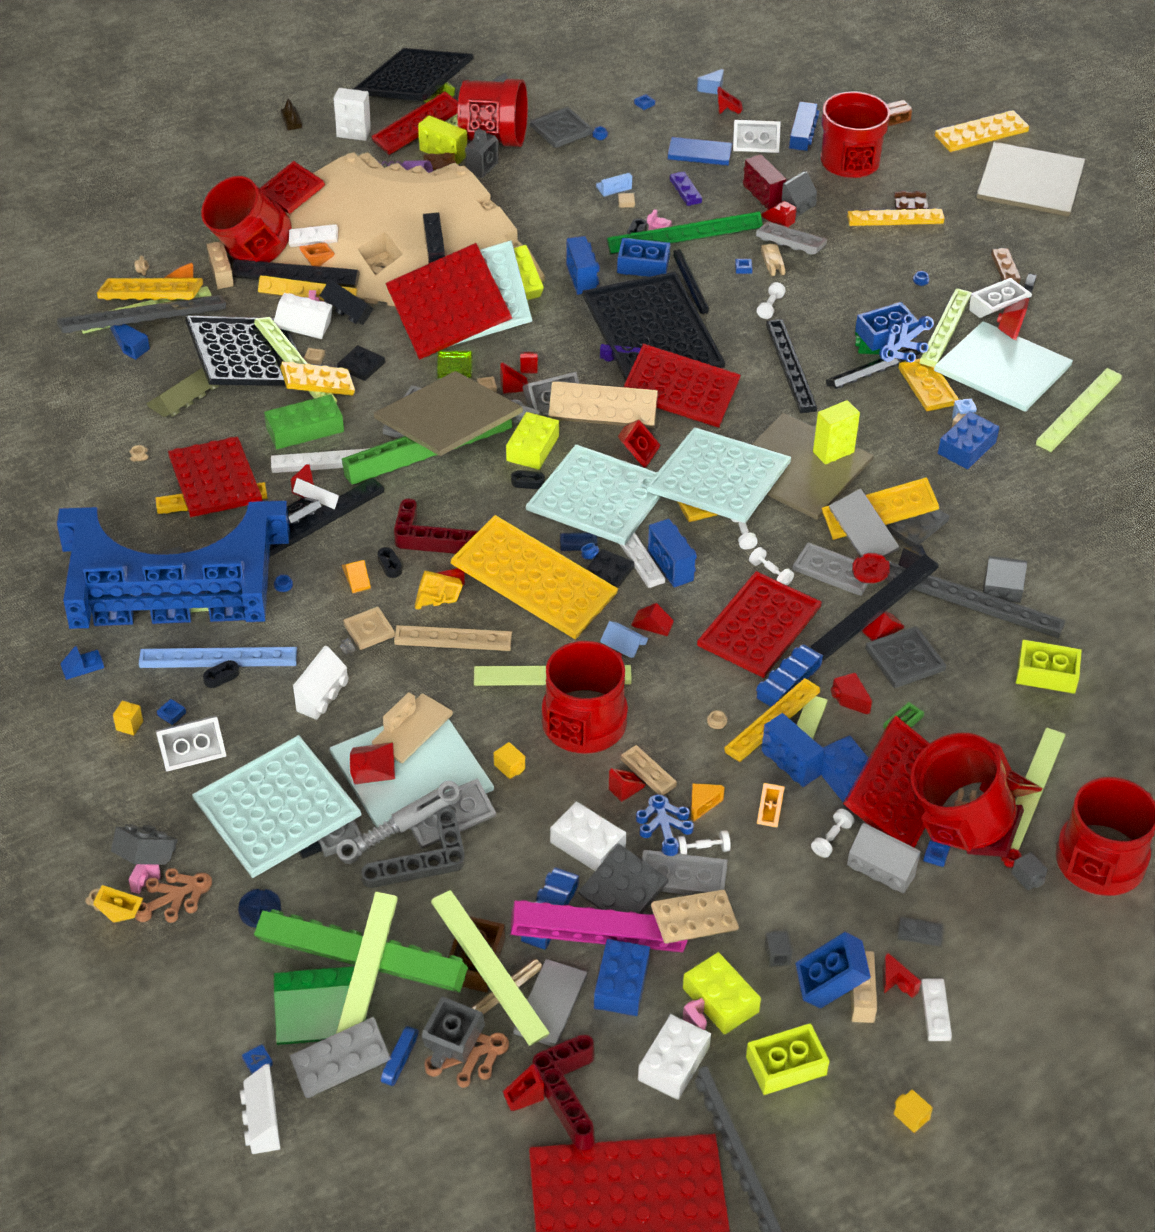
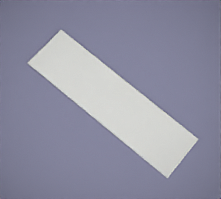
M298 478L293 492L307 498L319 500L321 504L335 509L339 495Z

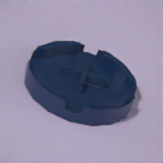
M254 889L247 892L240 899L238 907L239 917L249 927L256 928L263 910L271 912V909L282 911L281 901L278 895L271 890Z

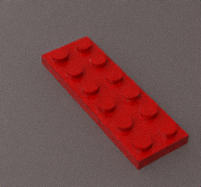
M445 91L371 136L372 141L390 155L419 137L418 124L426 117L432 116L445 121L456 115L458 101Z

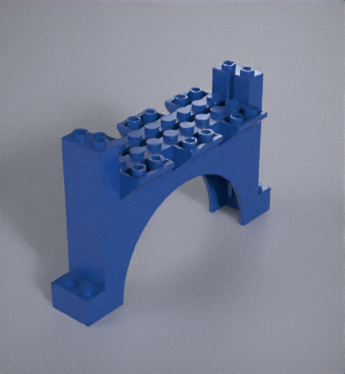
M287 501L249 502L242 521L231 533L221 540L198 550L169 555L137 552L114 542L106 535L99 524L97 507L59 508L57 527L62 551H71L63 599L69 629L89 628L91 612L94 626L133 625V610H150L152 624L191 622V608H208L210 622L246 620V622H264L266 619L270 544H289L290 528Z

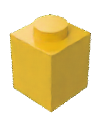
M121 701L113 713L116 730L133 736L136 734L143 723L140 705Z
M508 742L494 752V766L511 779L524 771L525 756Z
M913 1089L906 1095L904 1093L896 1099L894 1115L913 1133L930 1120L933 1107Z

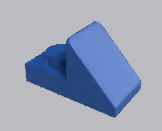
M77 646L70 651L60 664L66 680L104 668L98 649L80 655Z

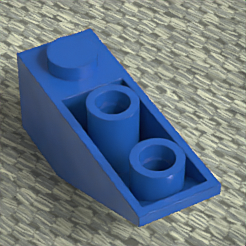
M126 324L110 326L124 354L136 360L150 349L148 336Z

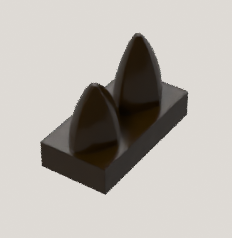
M287 99L285 108L281 109V115L287 131L301 129L302 122L296 107Z

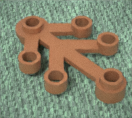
M174 868L168 869L165 873L167 882L187 884L183 887L162 884L156 878H149L146 881L147 890L151 893H166V895L148 904L142 902L135 916L136 920L146 922L152 917V911L172 902L171 907L164 912L165 919L169 923L177 921L178 912L184 897L191 892V898L184 902V907L188 913L196 912L201 894L209 891L212 886L211 876L206 873L189 876L178 874V871Z
M481 1033L477 1042L483 1045L473 1047L462 1072H459L457 1075L458 1086L464 1088L470 1085V1075L479 1057L487 1053L484 1064L478 1067V1076L483 1080H487L492 1076V1066L497 1056L504 1054L509 1048V1040L504 1034L494 1033L491 1036H487ZM432 1056L425 1060V1071L428 1075L436 1077L442 1073L443 1069L462 1062L454 1058H447L441 1069L433 1070L431 1069L434 1067L431 1062ZM482 1070H488L489 1072H488V1073H482L481 1071H482ZM463 1077L467 1078L466 1081H461L460 1079Z

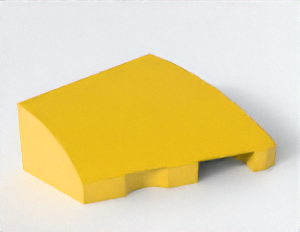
M424 570L416 597L415 609L419 610L422 606L431 604L434 607L442 603L456 602L463 586L460 579Z

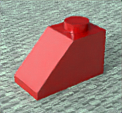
M782 201L762 212L761 217L772 223L789 227L795 223L796 207L786 201Z
M852 673L834 678L831 694L834 699H837L840 706L866 715L870 714L872 699L857 674Z

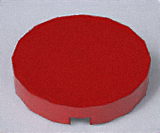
M863 554V557H857L852 563V573L857 580L864 583L881 582L890 573V563L880 554Z

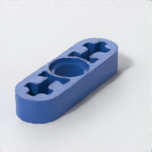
M409 1026L405 1027L390 1056L391 1060L387 1062L383 1070L381 1083L390 1086L395 1085L417 1041L418 1029Z

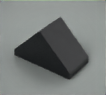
M918 544L904 547L898 565L906 569L926 554L923 546Z

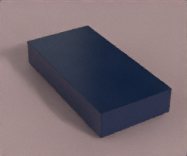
M560 533L561 551H581L582 547L589 543H594L595 546H598L597 535L591 533Z

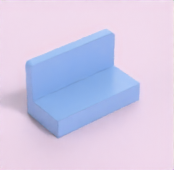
M626 173L607 178L597 183L596 187L603 196L632 189V175Z
M609 621L600 642L630 658H634L639 645H646L648 638L617 622Z

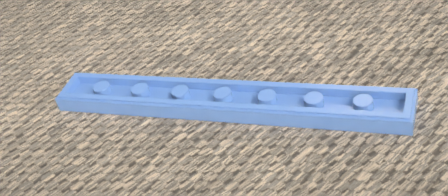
M297 647L141 649L139 668L214 667L228 660L235 661L238 667L296 666Z

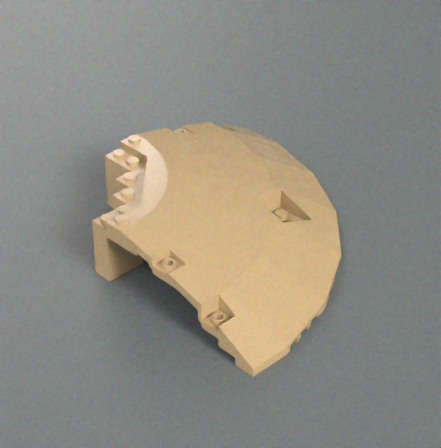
M354 152L349 153L314 172V175L324 181L325 186L291 214L287 213L291 220L292 229L335 224L338 226V242L327 243L335 254L320 267L359 270L360 274L356 288L358 289L357 297L364 299L365 303L378 304V301L387 302L389 306H395L385 283L429 264L423 228V214L439 212L445 256L474 243H477L480 250L507 241H512L513 248L523 246L517 240L516 227L500 206H497L490 200V193L464 165L459 166L457 163L428 173L420 165L409 170H405L399 163L384 168L368 152L359 156ZM289 242L285 249L271 261V263L311 266L300 251V246L290 247ZM529 250L541 282H544L545 276Z

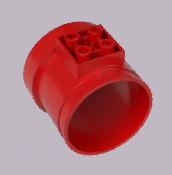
M506 79L505 82L464 80L459 92L457 120L458 127L467 130V141L474 140L475 131L481 129L488 134L494 135L498 139V143H502L503 146L521 147L525 139L528 118V96L525 81L523 79Z
M843 92L833 95L826 100L823 105L821 121L824 131L820 159L824 168L829 172L842 177L859 178L868 176L879 168L883 139L888 130L890 109L882 99L864 92Z
M233 176L219 182L208 193L202 205L201 216L204 224L224 244L225 250L234 260L271 262L285 249L289 242V229H292L289 216L247 177Z
M577 641L560 647L550 656L546 665V694L542 701V727L547 737L555 745L570 752L588 754L606 750L621 739L627 727L628 715L627 700L624 696L625 665L622 660V653L616 652L612 648L598 642ZM590 690L605 695L596 698H577L566 693Z
M954 733L936 739L917 756L911 770V785L921 806L925 809L921 820L933 842L970 852L971 849L986 847L997 842L1010 830L1016 818L1017 806L1006 781L1011 767L1000 745L989 742L984 737L976 734ZM973 783H991L986 792L974 801L961 806L943 807L946 800L958 789Z
M1116 777L1097 778L1087 782L1079 789L1075 796L1069 820L1062 827L1056 846L1057 864L1070 882L1084 891L1103 896L1127 893L1141 883L1150 862V845L1155 834V801L1151 794L1131 781ZM1100 825L1110 827L1125 834L1132 841L1107 839L1096 834L1087 826Z

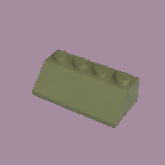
M202 367L146 404L163 417L168 415L173 417L181 412L179 408L182 406L187 408L194 403L192 401L194 398L197 397L199 400L207 395L205 391L208 389L213 391L220 385H209Z

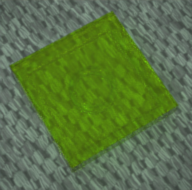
M438 351L437 378H443L455 371L468 378H472V351Z

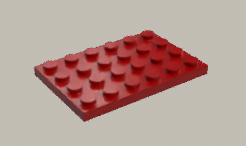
M643 344L623 388L657 390V408L720 428L741 375Z
M229 437L224 440L210 441L209 443L195 444L190 447L176 448L168 451V456L190 518L247 506L249 502L262 501V495L238 437Z
M756 571L697 640V646L765 678L821 608L822 602Z
M894 716L843 804L871 827L915 848L925 829L921 820L925 809L921 806L913 791L911 770L917 756L930 743L900 718Z

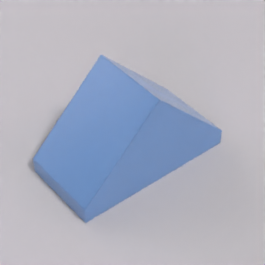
M720 69L698 77L697 91L717 94V88L722 87L724 70Z

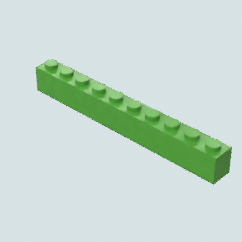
M509 419L460 446L471 444L482 438H488L496 433L505 432L512 428V420ZM404 436L341 459L344 476L353 485L369 478H375L386 472H392L400 467L409 466L417 461L426 460L437 454Z
M271 909V912L262 911L254 936L261 941L351 965L356 964L363 939L361 932L352 929L349 932L342 931L341 927L332 924L329 927L322 926L323 923L313 919L306 922L303 921L302 917L291 914L290 917L283 916L284 913ZM395 940L386 942L378 972L460 993L468 967L462 962L463 959L450 955L449 958L442 957L440 952L429 950V953L423 952L422 948L414 945H409V948L401 946L402 943Z

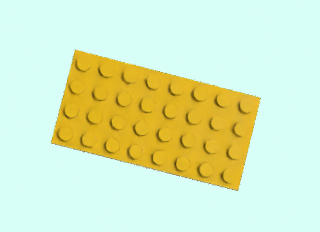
M496 515L451 558V564L573 639H576L618 592V588Z

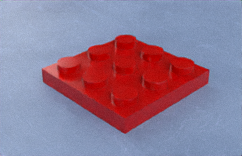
M292 161L265 183L260 190L270 200L275 201L285 212L291 214L325 186V183L322 179L295 161Z

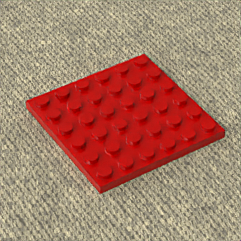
M477 243L385 283L419 360L512 319Z

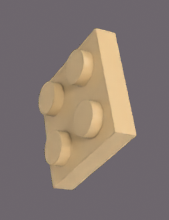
M379 607L343 620L345 628L359 650L395 637V631Z

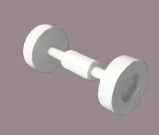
M772 283L768 289L769 299L766 303L759 304L757 314L761 318L769 319L772 317L774 301L782 298L786 291L781 283Z
M731 519L733 522H739L738 524L743 534L738 539L740 547L742 549L754 548L758 542L756 535L748 533L746 523Z
M762 547L756 548L751 553L750 563L757 566L763 562L768 570L773 574L779 575L777 578L778 582L785 585L790 584L794 577V573L790 569L780 572L777 566L769 560H765L766 551Z
M838 809L833 815L837 825H833L827 833L826 839L816 838L812 842V850L817 855L824 858L828 857L833 851L829 841H833L839 833L840 827L848 829L853 825L854 817L845 809Z
M720 831V840H697L691 844H686L684 836L677 837L679 842L678 854L687 855V848H709L715 844H720L723 852L730 851L728 831Z

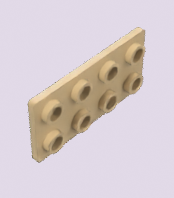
M408 692L383 716L384 730L372 741V745L393 742L394 759L404 763L453 715V711L425 694H421L415 699V696Z
M725 890L659 900L651 903L664 943L727 933L739 929Z

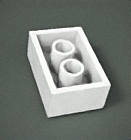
M338 88L334 96L337 137L366 141L371 132L368 92Z
M576 801L550 827V843L596 871L618 844L626 848V832Z
M670 1014L639 1065L638 1080L679 1100L710 1048L711 1033Z

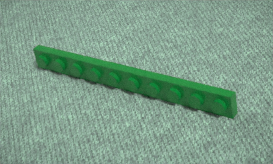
M759 211L608 237L607 244L609 254L619 253L622 238L674 244L755 230L762 227L763 223Z

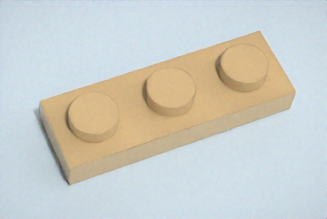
M637 745L621 755V761L657 794L664 796L677 787V781Z

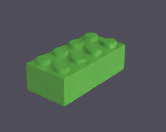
M332 394L264 412L266 428L276 450L344 432L343 416Z

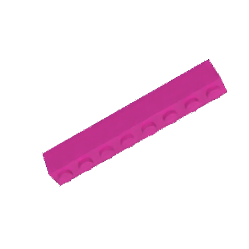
M526 900L514 901L511 912V935L605 945L607 939L650 946V949L682 953L687 944V940L664 943L654 914L646 915L637 914L636 912H618L612 909L599 910L592 907L580 908L571 905L561 906L550 903H533Z

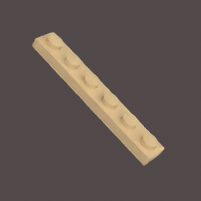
M397 625L394 643L395 645L511 651L512 631Z

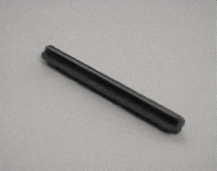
M680 249L674 250L673 256L700 313L707 314L709 307Z

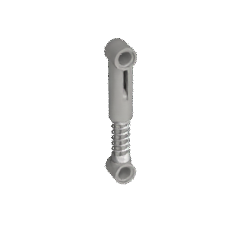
M445 781L439 788L391 815L392 818L388 822L384 821L383 825L379 824L378 828L374 827V830H369L367 834L363 833L362 837L358 836L355 839L342 840L337 846V854L340 860L346 864L355 863L359 856L362 855V852L367 851V848L370 849L371 845L375 846V843H380V840H385V837H390L392 833L406 831L444 807L455 805L460 799L458 785L453 781ZM448 789L455 791V794L450 798L444 796V792ZM347 847L354 849L350 856L343 855V851Z

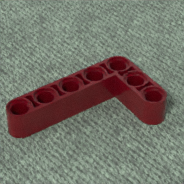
M408 498L400 503L394 527V539L396 547L400 549L456 554L478 531L416 525L417 503L415 500Z
M589 1035L576 1036L535 1054L532 1059V1064L536 1065L544 1082L545 1097L572 1142L580 1150H588L593 1147L595 1143L594 1125L564 1075L589 1065L594 1061V1041Z

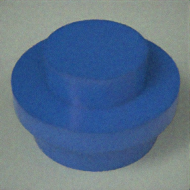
M599 126L593 131V137L597 140H603L608 136L605 127Z
M918 271L913 276V282L919 286L929 283L928 273L924 271Z
M594 543L586 544L581 549V555L584 559H593L598 554L599 548Z
M279 575L274 581V588L279 592H287L293 587V581L288 575Z

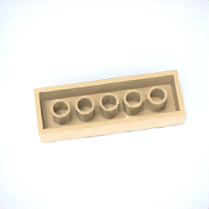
M552 381L549 418L626 426L639 419L646 428L655 429L658 392L657 390Z

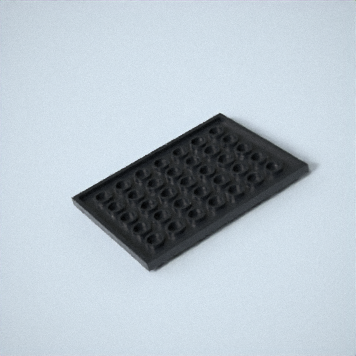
M676 271L583 290L582 296L607 345L610 346L611 353L625 381L639 353L617 352L615 346H621L623 350L630 351L633 348H642L643 344L718 368H725V361Z

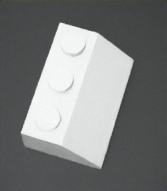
M735 120L733 151L779 153L781 122Z
M1009 278L971 293L969 310L981 318L1004 309L1024 298H1029L1032 296V293Z
M284 293L279 301L274 323L279 329L322 339L331 322L333 305L306 297L295 296L291 293Z
M327 646L323 647L293 685L296 711L316 720L321 714L326 712L330 702L336 699L338 692L342 687L346 686L349 679L347 667Z
M216 716L156 730L166 772L226 757Z
M267 1064L245 1079L244 1090L240 1091L242 1105L246 1104V1110L242 1111L243 1123L248 1125L249 1130L244 1131L246 1146H251L252 1154L280 1149L274 1089L270 1066Z

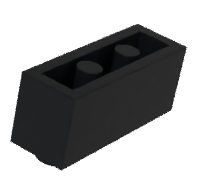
M439 212L423 214L428 263L445 257Z
M331 279L319 295L324 299V302L335 306L336 312L342 316L347 314L349 316L348 320L354 324L359 322L364 325L374 310L373 307Z

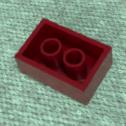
M761 154L745 159L744 187L767 209L782 202L783 183L786 182V178Z

